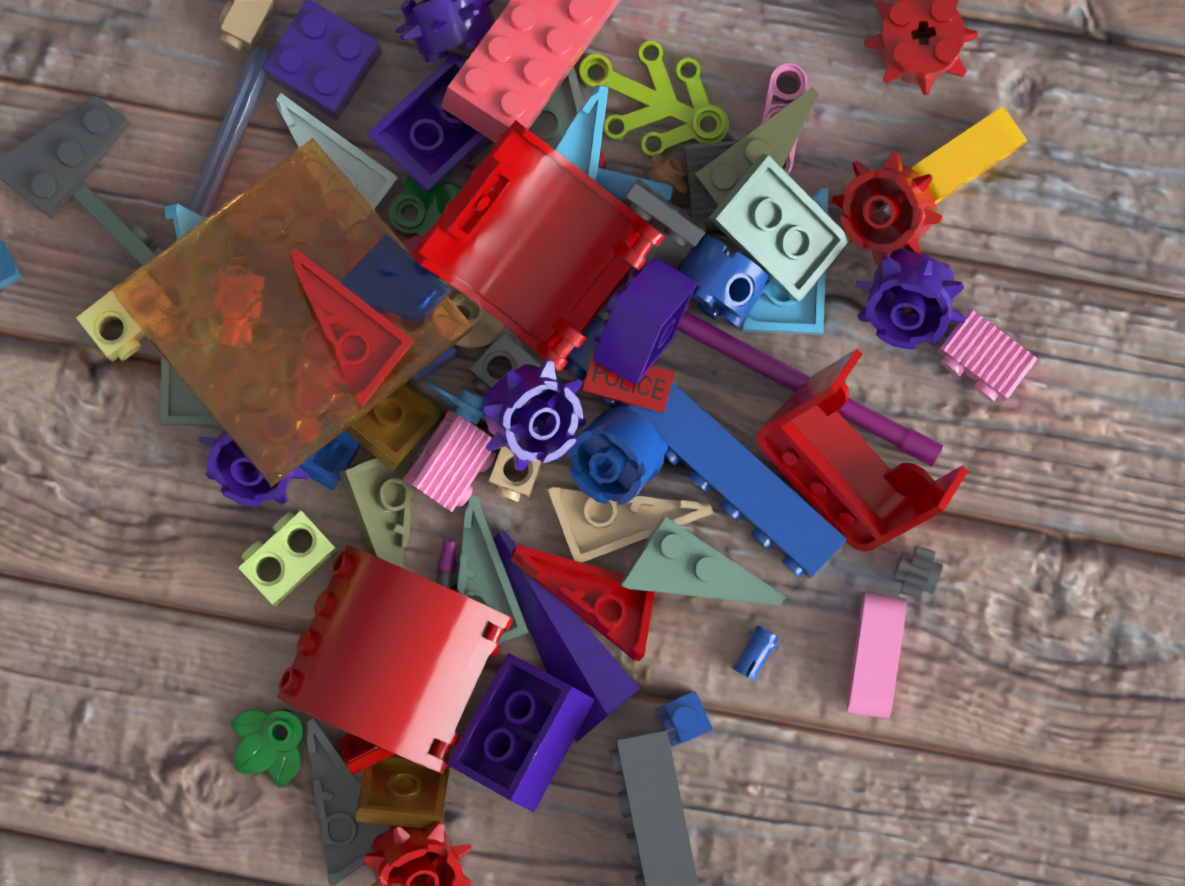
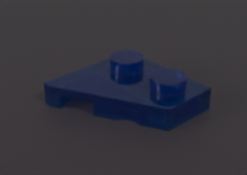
M387 234L340 281L342 285L377 312L383 314L394 313L402 319L420 324L450 294L448 286L410 256L411 254Z

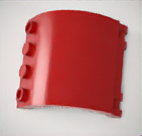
M515 119L509 129L499 136L497 144L485 160L475 167L470 179L457 196L447 203L443 214L430 231L421 237L418 246L410 256L421 266L454 286L494 316L534 349L542 359L554 361V368L561 372L568 363L565 358L575 346L579 348L586 340L582 333L631 270L634 267L637 270L643 267L647 261L644 258L653 245L658 247L665 236Z
M347 545L344 552H341L333 563V576L327 589L321 592L314 606L316 614L309 629L304 630L299 637L296 647L298 653L292 666L285 670L280 679V692L277 698L343 731L443 774L448 763L445 759L451 745L456 747L461 736L454 731L488 656H497L501 647L498 645V641L503 630L509 629L513 618L398 565ZM488 621V625L483 633V636L481 637L480 635L485 627L486 622ZM436 738L430 753H428V750L433 742V739Z

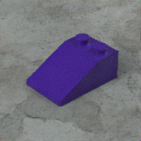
M455 52L367 133V137L426 193L471 162L493 143V141L441 108L447 87L465 64V61Z

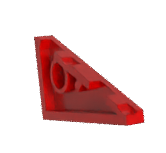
M294 248L290 253V261L358 404L364 407L414 344V340L302 252Z
M521 545L515 546L510 561L635 661H641L645 656L654 591L624 588L619 584L624 577V574Z

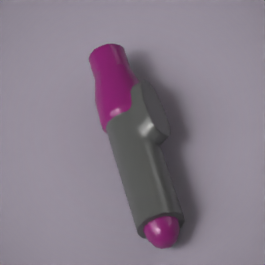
M443 541L442 552L437 565L436 583L452 590V588L457 587L460 564L456 563L457 542Z

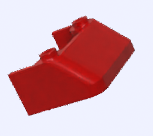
M856 348L813 375L764 423L757 433L756 440L760 450L815 510L847 539L845 542L856 550L867 552L942 513L962 483L968 470L962 465L941 478L934 480L922 467L913 463H901L892 469L885 464L838 412L849 398V389L844 381L863 355Z

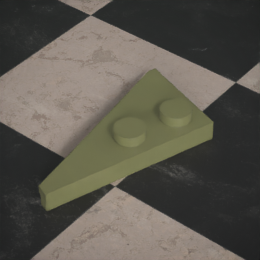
M813 87L695 173L694 177L717 207L761 154L769 155L783 168L819 96Z
M415 448L394 471L376 456L338 471L368 553L402 568L404 548H409L411 521L409 501L412 498L413 487L403 481V478L410 469V457L415 455Z

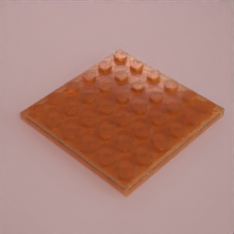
M313 138L111 290L120 305L271 487L472 331L471 323L426 270L410 256L409 250ZM294 248L302 252L414 340V344L364 407L358 404L290 261V253Z

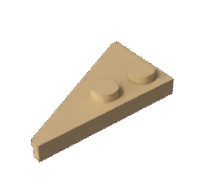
M557 487L547 489L574 561L581 563L648 539L662 516L669 518L679 526H683L713 514L710 504L693 501L636 496L625 504L616 505L619 501L614 502L610 500L607 504L596 502L578 490Z

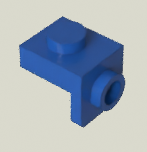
M326 415L322 421L319 433L303 456L298 467L308 473L309 478L334 491L341 480L338 471L350 466L358 452L360 443L328 418L329 415Z

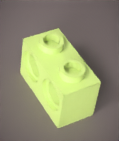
M142 266L77 316L76 319L107 358L112 362L118 357L121 361H124L141 348L142 345L139 341L150 332L157 335L168 328L174 322L172 315L178 309ZM147 294L156 296L157 305L153 312L146 315L137 312L136 305L142 296ZM113 320L122 321L124 326L122 335L113 341L106 340L104 337L106 324Z
M291 511L284 515L272 527L276 534L265 544L258 540L251 545L241 556L245 562L238 567L264 597L276 607L338 551L302 511L296 515ZM299 530L309 531L312 536V545L304 553L294 552L290 545L292 535ZM267 559H277L281 565L279 577L271 582L264 581L259 574L260 565Z

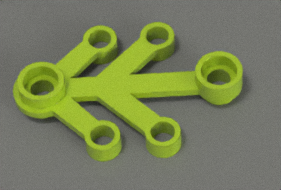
M656 41L644 42L640 46L638 53L640 63L647 67L655 90L614 72L609 59L601 54H591L581 62L579 75L586 87L594 89L596 85L608 86L609 89L648 106L623 116L618 114L609 116L605 120L603 127L604 134L609 140L621 141L629 131L669 117L685 124L662 134L649 132L644 135L641 141V151L646 157L652 159L655 154L663 155L665 149L693 139L699 144L721 142L726 137L729 130L728 116L722 108L709 103L700 79L701 67L695 59L684 58L679 61L676 67V77L680 83L686 85L693 108L677 101L662 60L663 48ZM647 48H654L658 51L659 56L657 59L649 61L644 58L643 52ZM685 65H691L695 68L696 74L692 78H685L682 76L680 69ZM598 67L602 69L604 76L600 80H592L588 76L591 68ZM705 119H711L715 122L716 129L712 132H705L700 126L701 122ZM613 121H618L622 123L624 130L620 134H612L608 130L609 124ZM654 138L660 141L661 148L657 152L647 150L645 144L649 139Z

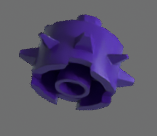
M406 0L400 6L406 22L395 29V32L402 33L400 35L401 40L413 38L419 54L424 56L425 61L434 62L447 56L449 49L462 45L464 50L477 47L496 21L489 6L496 0H421L417 3L415 0Z
M907 249L895 250L891 252L889 257L882 258L881 264L874 272L872 281H856L855 285L869 295L867 306L858 313L857 317L860 321L871 322L877 329L876 336L894 347L916 349L917 343L925 342L935 346L938 345L939 340L947 331L949 322H965L966 318L952 309L953 298L964 289V285L962 282L953 280L954 272L947 263L939 262L925 254L910 252Z
M548 359L539 368L536 365L525 364L515 370H508L485 393L481 411L485 413L488 429L494 435L486 446L488 452L504 446L513 453L515 469L523 471L532 460L548 463L555 459H561L577 440L574 436L576 429L585 426L587 421L583 418L580 401L575 395L582 386V381L579 379L563 384L556 378L554 361Z
M246 405L238 408L234 415L227 411L220 414L222 430L218 438L199 437L198 441L211 450L207 457V472L205 475L208 479L216 480L222 486L220 492L238 504L256 507L260 506L262 501L271 499L280 504L287 503L286 487L290 479H309V474L297 467L301 458V445L303 443L299 437V428L294 421L284 419L270 411L255 409L252 406Z

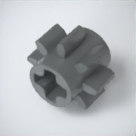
M918 545L917 547L915 546L913 554L902 551L892 579L902 584L899 593L915 599H920L923 591L930 594L934 593L943 568V564L933 561L936 554L935 551Z

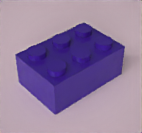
M508 652L447 765L506 799L535 812L595 700L573 686Z

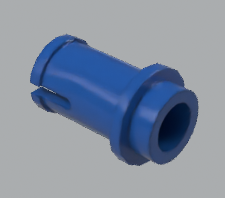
M757 625L754 632L749 631L748 634L751 635V638L736 664L732 667V669L753 681L757 680V676L771 651L778 649L779 646L776 643L780 638Z

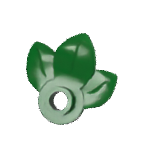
M407 176L403 193L396 196L389 207V218L392 225L402 233H417L422 237L426 232L430 231L443 214L447 203L457 196L462 187L441 183L426 193ZM406 207H414L418 211L417 217L414 220L408 221L402 217V212Z
M257 708L245 710L237 715L230 725L243 739L237 745L234 753L233 762L235 770L243 774H256L267 769L278 787L289 783L301 765V755L297 745L303 738L304 726L299 716L287 709H278L269 714ZM280 724L286 727L288 731L286 738H281L277 735L276 725Z

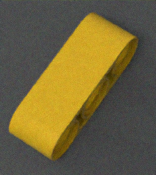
M1001 107L918 162L911 169L915 170L920 176L932 175L933 180L929 187L934 196V202L937 204L1012 154L1028 140L1005 107Z

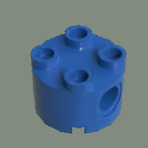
M703 235L698 244L692 248L678 271L697 281L692 296L699 301L696 307L701 312L715 320L720 317L726 323L739 329L769 283V276L759 266L738 251L733 254L728 249H725L726 244L708 235Z
M620 404L616 408L607 409L594 419L591 425L576 436L575 444L567 451V460L571 457L573 466L569 471L573 481L583 493L596 502L607 504L611 500L614 502L619 501L616 505H620L636 497L644 485L659 473L664 463V454L668 450V443L666 438L657 432L649 420L638 414L630 405Z

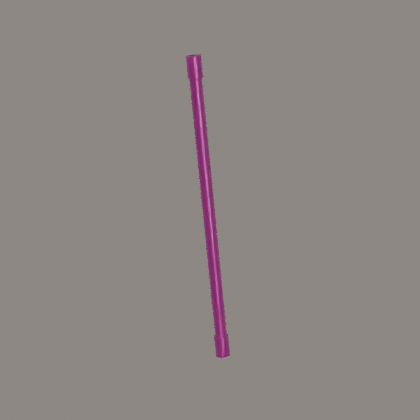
M624 279L617 290L620 289L624 292L628 280ZM685 311L678 331L795 393L811 378ZM848 398L845 405L838 410L847 421L895 445L903 453L930 467L934 465L943 448L942 444L912 428L903 427L851 398Z

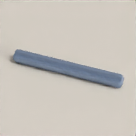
M255 46L251 51L187 208L208 220L267 78L263 67L272 52L263 47Z

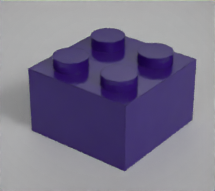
M306 0L263 69L268 79L338 121L381 54V49L377 40L312 0Z
M655 257L652 258L643 270L635 269L625 285V291L623 292L618 289L606 307V312L611 315L609 320L606 319L595 335L594 341L599 343L593 361L632 384L637 385L672 343L695 290L697 281Z

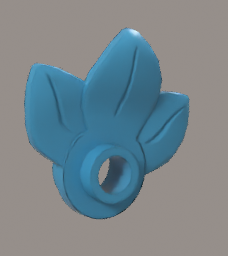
M427 381L428 387L438 392V397L442 401L456 408L455 413L475 424L479 422L480 418L486 420L485 413L481 411L483 397L463 388L459 396L434 382Z

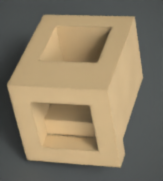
M229 0L219 17V22L222 23L220 27L222 34L219 41L238 52H241L243 47L252 51L261 40L277 9L274 1L235 0L233 2Z

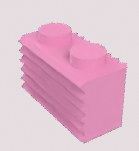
M970 308L963 316L966 318L965 322H959L937 350V353L943 357L940 363L954 375L960 377L964 372L977 383L973 388L987 400L994 402L998 398L1004 402L1033 366L1037 358Z
M448 411L445 414V418L441 420L440 425L436 427V431L431 435V439L422 448V452L418 455L417 460L413 462L403 481L441 507L452 512L456 506H463L470 498L473 491V486L470 484L478 472H485L493 463L496 451L488 452L486 449L492 437L458 414Z

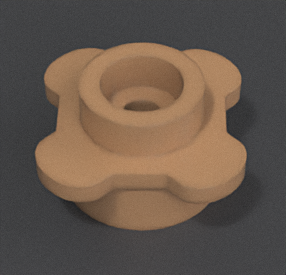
M655 154L652 157L655 166L648 174L650 180L671 185L673 187L672 195L677 190L681 193H686L689 190L688 185L685 183L686 169L678 160L672 157L665 159L660 154Z

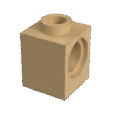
M501 447L489 479V484L497 487L494 494L514 502H518L520 496L529 499L542 462L540 460L530 461L527 465V476L518 482L510 481L504 475V469L508 462L514 460L513 453L507 447Z

